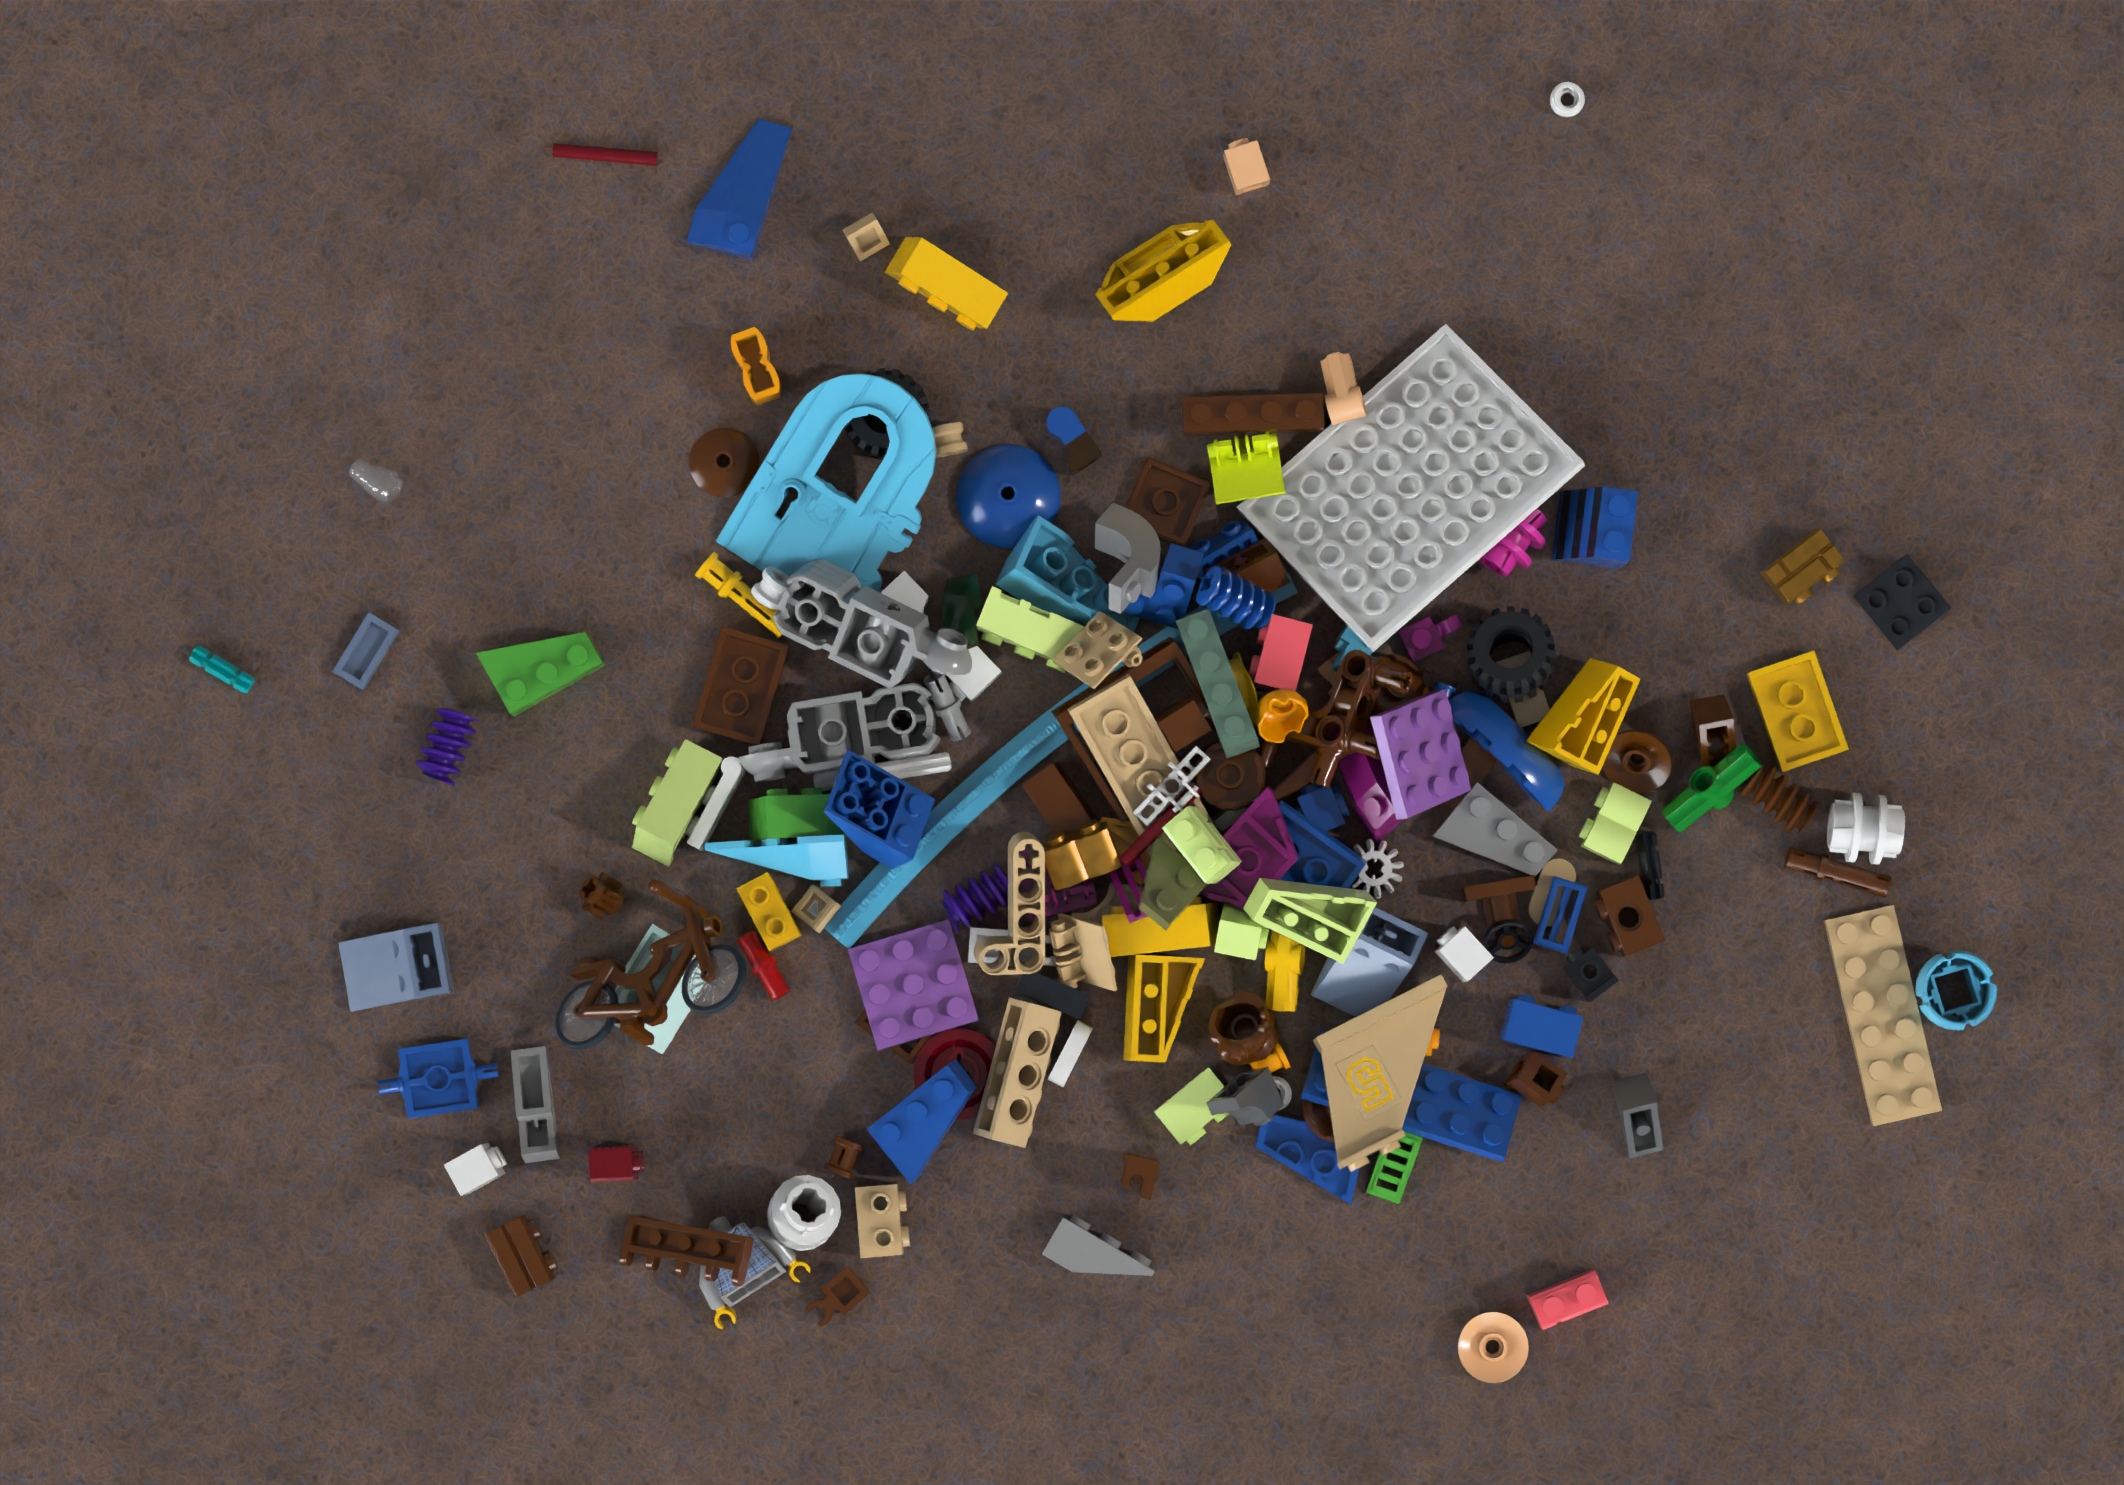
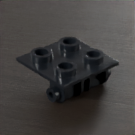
M1908 554L1897 560L1891 567L1853 596L1896 650H1899L1951 609V606Z

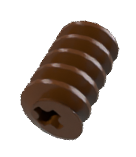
M1765 762L1762 763L1761 768L1747 781L1740 796L1744 798L1753 793L1754 797L1751 803L1753 807L1764 802L1763 815H1767L1774 810L1776 815L1773 823L1777 824L1786 819L1787 824L1784 831L1788 833L1797 828L1799 833L1817 812L1821 803L1814 801L1807 805L1809 793L1804 792L1796 797L1799 785L1793 783L1785 788L1787 776L1783 774L1774 779L1776 767L1770 766L1762 770Z

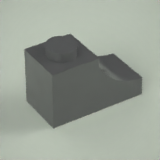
M1269 1067L1240 1072L1207 1102L1211 1115L1228 1112L1237 1119L1239 1125L1254 1123V1126H1261L1274 1119L1273 1114L1284 1103Z

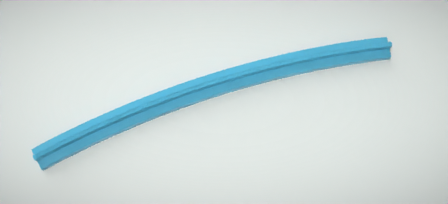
M1283 563L1282 565L1290 583L1271 592L1276 598V604L1298 593L1292 582V577L1287 572ZM1207 604L1200 606L1185 617L1208 609ZM1218 610L1210 611L1219 637L1240 625V622L1232 623L1229 616L1221 617ZM1169 626L1137 646L1142 654L1170 636L1177 643L1185 657L1188 656L1179 630ZM1121 661L1112 670V672L1122 667L1124 665L1123 662ZM1169 661L1136 682L1137 689L1173 666V661ZM1085 683L1054 705L956 787L930 812L914 859L893 869L880 862L841 904L840 909L824 929L850 949L899 893L964 828L1026 773L1069 740L1051 711L1090 686ZM1073 722L1072 725L1074 726L1075 730H1076L1077 733H1078L1079 730H1078L1076 724Z

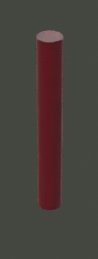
M553 144V157L657 166L658 152Z
M1192 782L1189 786L1193 788L1195 784ZM1186 788L1174 801L1177 803L1186 794L1188 789ZM1200 789L1196 791L1199 795L1202 793ZM1194 795L1183 809L1189 806L1197 797ZM1172 803L1119 857L1128 868L1164 832L1162 828L1180 813L1179 810L1176 813L1172 810L1175 807Z

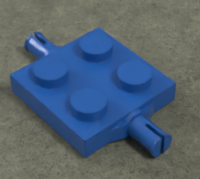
M469 1039L398 1049L400 1061L398 1078L378 1080V1086L392 1085V1087L380 1088L378 1090L380 1095L400 1092L405 1100L408 1119L479 1108L476 1090L478 1080L498 1078V1071L484 1072L485 1070L498 1069V1065L495 1062L476 1066L471 1055Z

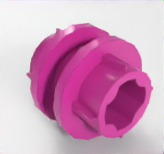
M1536 509L1484 554L1478 562L1502 577H1507L1515 566L1527 569L1531 565L1532 560L1525 551L1528 546L1540 550L1543 548L1546 540L1539 531L1547 521V518L1541 511Z

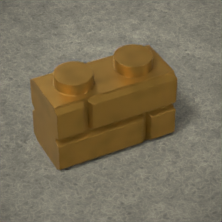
M1818 528L1765 568L1760 574L1785 606L1792 601L1798 606L1814 594L1810 587L1822 580L1824 584H1827L1842 571L1838 566L1845 560L1835 546L1831 544V541L1824 532Z

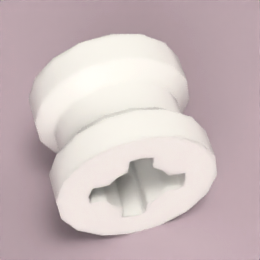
M766 567L762 573L763 579L760 583L754 584L751 593L764 606L778 610L782 594L792 583L788 585L786 579L789 576L774 567Z

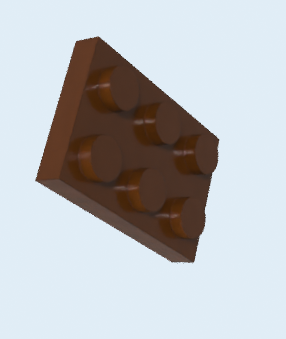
M722 626L692 727L751 745H760L790 646Z

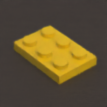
M1814 650L1746 674L1781 773L1849 750Z

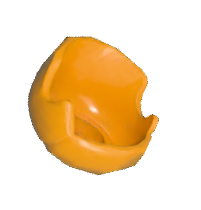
M1278 689L1269 692L1258 701L1255 707L1258 734L1265 741L1273 743H1283L1286 735L1291 731L1300 733L1304 720L1309 715L1306 700L1292 689Z

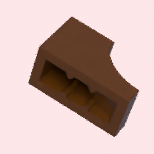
M1724 694L1690 701L1692 728L1696 739L1700 767L1710 766L1713 768L1736 749L1734 718Z

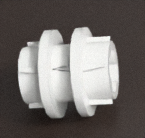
M1852 793L1849 800L1835 799V803H1832L1830 806L1827 823V846L1830 848L1829 852L1844 853L1846 862H1855L1858 852L1866 851L1869 853L1870 864L1875 865L1880 864L1882 857L1896 858V855L1900 854L1903 845L1905 830L1904 810L1901 805L1887 804L1885 795H1876L1873 807L1863 806L1861 793Z
M811 1175L795 1176L783 1182L771 1198L767 1210L768 1227L774 1237L785 1247L798 1251L813 1250L824 1244L837 1228L841 1216L840 1199L833 1187L823 1179ZM799 1203L807 1205L809 1212L816 1216L815 1221L809 1223L801 1221L799 1214L792 1210L793 1205Z

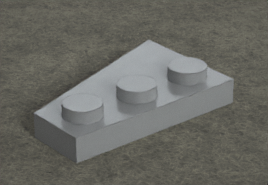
M1478 782L1474 784L1471 790L1431 835L1531 876L1534 875V877L1558 850Z

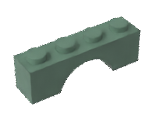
M1209 609L1176 620L1180 636L1226 758L1228 759L1260 747Z

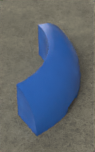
M1469 690L1457 694L1449 700L1455 724L1486 752L1489 751L1504 766L1503 769L1517 782L1525 793L1549 812L1561 797L1565 785L1564 774L1549 755L1526 742L1530 735L1505 711L1480 691Z

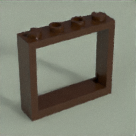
M1170 636L1142 653L1143 659L1139 666L1127 667L1123 665L1109 674L1095 689L1089 687L1051 711L1121 822L1126 819L1129 821V818L1107 779L1072 725L1074 721L1067 709L1127 674L1136 683L1172 660L1196 700H1201L1209 712L1193 669L1177 643ZM1210 718L1209 721L1215 729L1212 718ZM1218 739L1214 741L1207 747L1203 748L1201 751L1205 753L1211 745L1219 743L1220 740ZM1196 753L1190 759V764L1196 767L1202 756ZM1183 766L1182 769L1184 770L1186 776H1188L1191 773V770L1188 767ZM1195 777L1190 781V783L1195 782Z

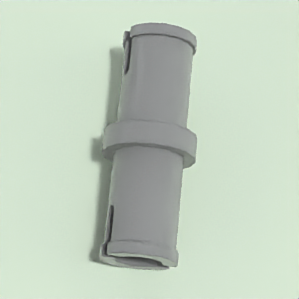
M934 671L932 673L938 685L932 680L930 674L923 679L935 703L933 710L937 716H941L949 733L950 740H962L957 726L965 738L971 733V729L961 712V701L959 697L953 695L945 675Z

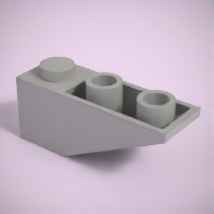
M1072 1215L1070 1220L1063 1216L1042 1252V1255L1071 1272L1152 1276L1155 1272L1154 1269L1149 1267L1152 1260L1135 1250L1131 1256L1118 1249L1121 1245L1120 1241L1104 1232L1099 1238L1088 1231L1091 1224L1075 1215Z

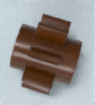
M601 872L599 878L595 876L589 877L583 883L580 890V898L585 901L581 907L600 919L604 917L605 913L609 915L616 913L624 899L623 893L619 890L622 883Z

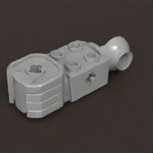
M815 559L805 563L786 579L788 585L791 583L792 585L782 594L778 612L773 615V620L779 632L812 650L825 649L829 651V659L889 689L901 682L915 668L919 659L923 660L933 671L944 675H965L971 671L972 658L966 647L968 640L963 634L948 628L939 629L938 633L931 631L927 615L866 585L862 588L855 574L825 559Z
M917 683L893 686L890 689L887 687L879 688L870 697L866 698L863 692L860 691L794 702L791 704L787 714L790 748L782 749L781 742L748 747L749 755L741 756L737 759H739L742 767L747 772L754 775L755 782H765L785 778V770L800 768L806 775L838 770L847 750L854 752L875 764L874 756L882 755L891 761L930 755L941 741V738L935 734L936 717L929 704L933 700L932 694ZM901 714H906L908 719H912L911 726L909 725V728L904 731L900 727H895V720L900 721L898 716Z

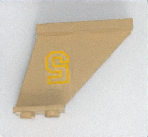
M1442 974L1331 1029L1313 1040L1317 1050L1321 1053L1339 1170L1348 1166L1350 1172L1370 1163L1367 1158L1368 1155L1379 1150L1381 1155L1384 1156L1401 1147L1398 1140L1406 1136L1402 1126L1444 994L1448 987Z

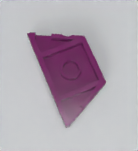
M1269 786L1222 836L1242 862L1218 883L1208 884L1200 895L1207 896L1208 899L1231 903L1243 909L1259 878L1279 880L1299 858L1274 792Z

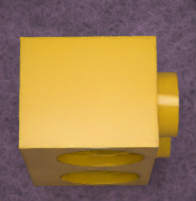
M766 872L736 888L769 951H773L802 936L770 873Z

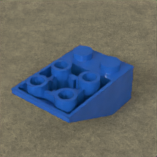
M847 750L824 813L865 854L893 869L914 859L935 799L854 752Z

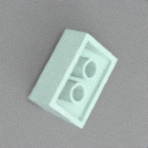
M652 923L627 963L625 973L635 974L643 970L652 961L653 955L650 952V945L670 934ZM684 944L673 948L671 960L652 980L656 993ZM700 967L696 969L690 984V994L694 1003L707 984L700 978ZM683 976L666 1004L668 1007L667 1020L656 1026L644 1024V1028L654 1035V1044L647 1046L661 1054L665 1052L687 1014L691 1011L682 996ZM617 986L615 992L619 1003L640 1002L636 989H624ZM620 1023L614 1024L615 1026L620 1028Z

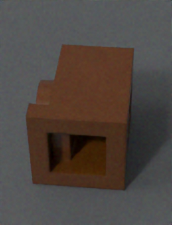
M1532 1050L1519 1058L1504 1085L1508 1088L1513 1087L1542 1107L1549 1103L1553 1104L1560 1098L1565 1089L1562 1083L1568 1073L1535 1050ZM1534 1077L1538 1078L1540 1085L1532 1081Z

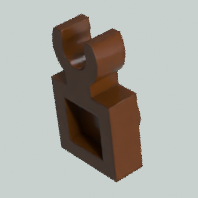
M848 1265L821 1288L827 1297L824 1300L816 1299L812 1301L806 1310L808 1313L815 1307H822L825 1310V1317L818 1323L822 1327L829 1323L836 1308L844 1316L871 1292Z

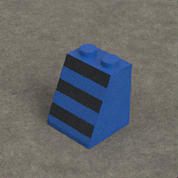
M1608 487L1560 491L1552 560L1616 569L1623 568L1630 561L1638 491Z

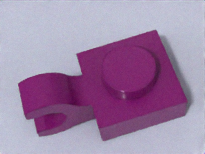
M1457 614L1436 625L1433 624L1429 616L1398 631L1413 663L1444 649L1445 646L1441 638L1461 629L1463 626Z

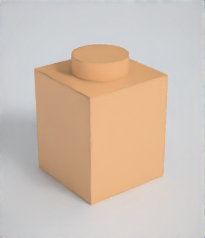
M1244 138L1228 144L1229 149L1224 150L1223 157L1235 194L1239 195L1269 185L1270 177L1258 141L1249 142L1248 138Z

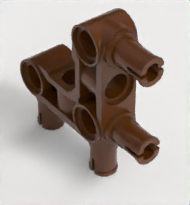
M1352 650L1344 656L1334 678L1336 684L1328 705L1317 712L1308 709L1309 715L1304 720L1301 732L1291 731L1285 737V741L1289 740L1319 751L1311 777L1308 779L1309 782L1321 787L1323 785L1324 788L1329 789L1339 761L1343 760L1344 757L1346 758L1347 755L1356 752L1381 760L1379 749L1376 748L1378 747L1374 735L1365 733V727L1381 686L1406 694L1411 687L1404 685L1403 682L1412 684L1413 674L1411 672L1389 667L1383 659L1370 656L1362 650ZM1366 665L1365 670L1360 674V670ZM1341 730L1339 737L1334 740L1336 734ZM1260 737V747L1256 748V752L1261 757L1265 769L1272 770V765L1281 743L1268 742Z

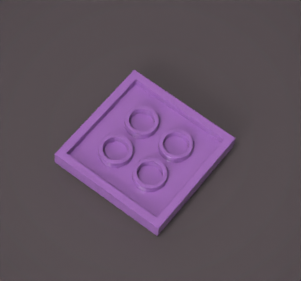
M1446 689L1434 690L1370 717L1397 820L1412 817L1471 790Z
M949 919L848 949L878 1051L979 1021Z

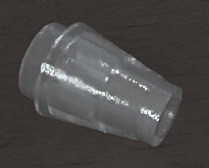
M360 458L353 463L349 471V476L379 503L383 501L387 504L392 503L399 495L403 486V480L398 478L397 472Z

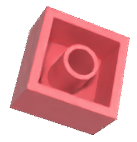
M1273 614L1267 625L1259 629L1256 644L1262 645L1260 656L1253 655L1248 671L1250 678L1254 679L1253 684L1255 688L1269 692L1278 689H1292L1296 691L1313 624Z

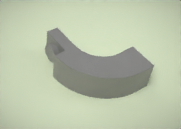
M1112 503L1095 522V549L1112 555L1125 563L1109 582L1108 609L1121 614L1130 603H1134L1138 599L1140 594L1151 598L1155 593L1160 577L1161 548L1156 531L1146 519L1128 508Z

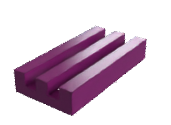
M1141 857L1129 868L1121 861L1122 867L1109 872L1129 923L1147 917V915L1140 909L1136 912L1132 911L1119 877L1125 875L1139 908L1141 893L1132 872L1138 870L1145 886L1146 869Z

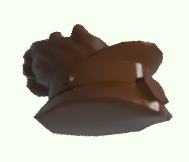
M1249 991L1237 992L1228 997L1224 1003H1221L1213 1010L1208 1028L1210 1041L1216 1046L1217 1055L1234 1066L1266 1059L1281 1037L1275 1014L1267 1009L1262 998Z

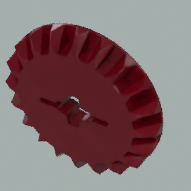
M950 1029L938 1033L924 1044L917 1055L913 1070L915 1088H919L954 1059L958 1061V1054L960 1053L963 1069L969 1071V1076L977 1085V1088L956 1120H967L977 1117L994 1056L995 1045L982 1034L969 1029Z

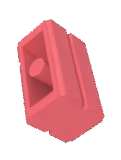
M1593 1269L1526 1295L1539 1328L1542 1330L1557 1325V1322L1567 1321L1609 1304L1598 1275Z

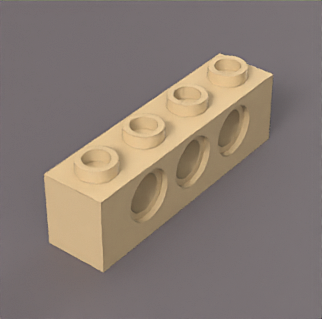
M1009 997L973 1134L1026 1148L1028 1138L1033 1129L1032 1122L1036 1107L1041 1099V1088L1045 1073L1051 1062L1050 1054L1055 1036L1060 1028L1062 1012Z

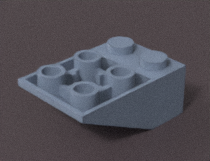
M1375 907L1344 964L1328 957L1310 995L1355 1017L1387 1002L1413 967L1428 933Z
M441 923L406 928L338 943L350 1012L455 993L444 929Z

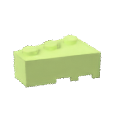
M992 586L976 624L977 631L983 633L981 639L999 647L1002 641L1015 646L1014 653L1033 660L1034 655H1038L1047 659L1046 666L1065 673L1066 670L1053 663L1052 660L1084 626L1055 613L1032 606L1030 602L1023 599L1018 600L1001 593L1002 590Z
M687 739L684 740L680 749L674 747L665 763V766L669 767L664 778L657 776L649 791V795L653 796L647 807L641 805L633 819L632 824L636 825L632 848L669 867L674 859L673 854L680 840L685 838L690 822L697 810L700 809L708 789L713 784L720 770L723 758Z
M1259 878L1243 909L1253 921L1344 964L1377 901L1365 890Z

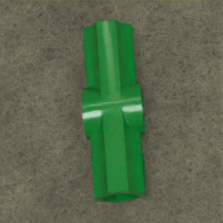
M1742 743L1713 768L1703 766L1697 769L1689 780V787L1661 811L1672 826L1681 833L1710 808L1719 810L1726 807L1734 797V789L1761 768L1762 764L1745 743Z

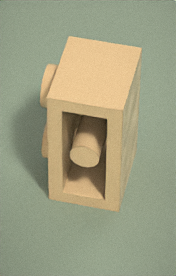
M898 1183L855 1187L860 1258L903 1255V1247L910 1246L908 1225L902 1226L901 1212L907 1211L905 1190H899Z

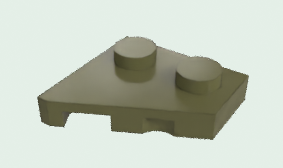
M1158 837L1151 847L1150 852L1152 853L1149 867L1146 870L1145 886L1141 894L1139 909L1164 930H1167L1208 884L1204 883L1184 857Z

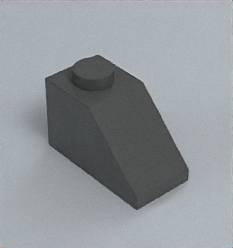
M1647 1073L1612 1081L1615 1104L1629 1158L1662 1151L1663 1143L1658 1106Z

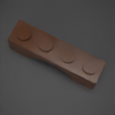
M1323 393L1183 397V437L1220 436L1229 433L1256 431L1282 432L1286 434L1323 432Z

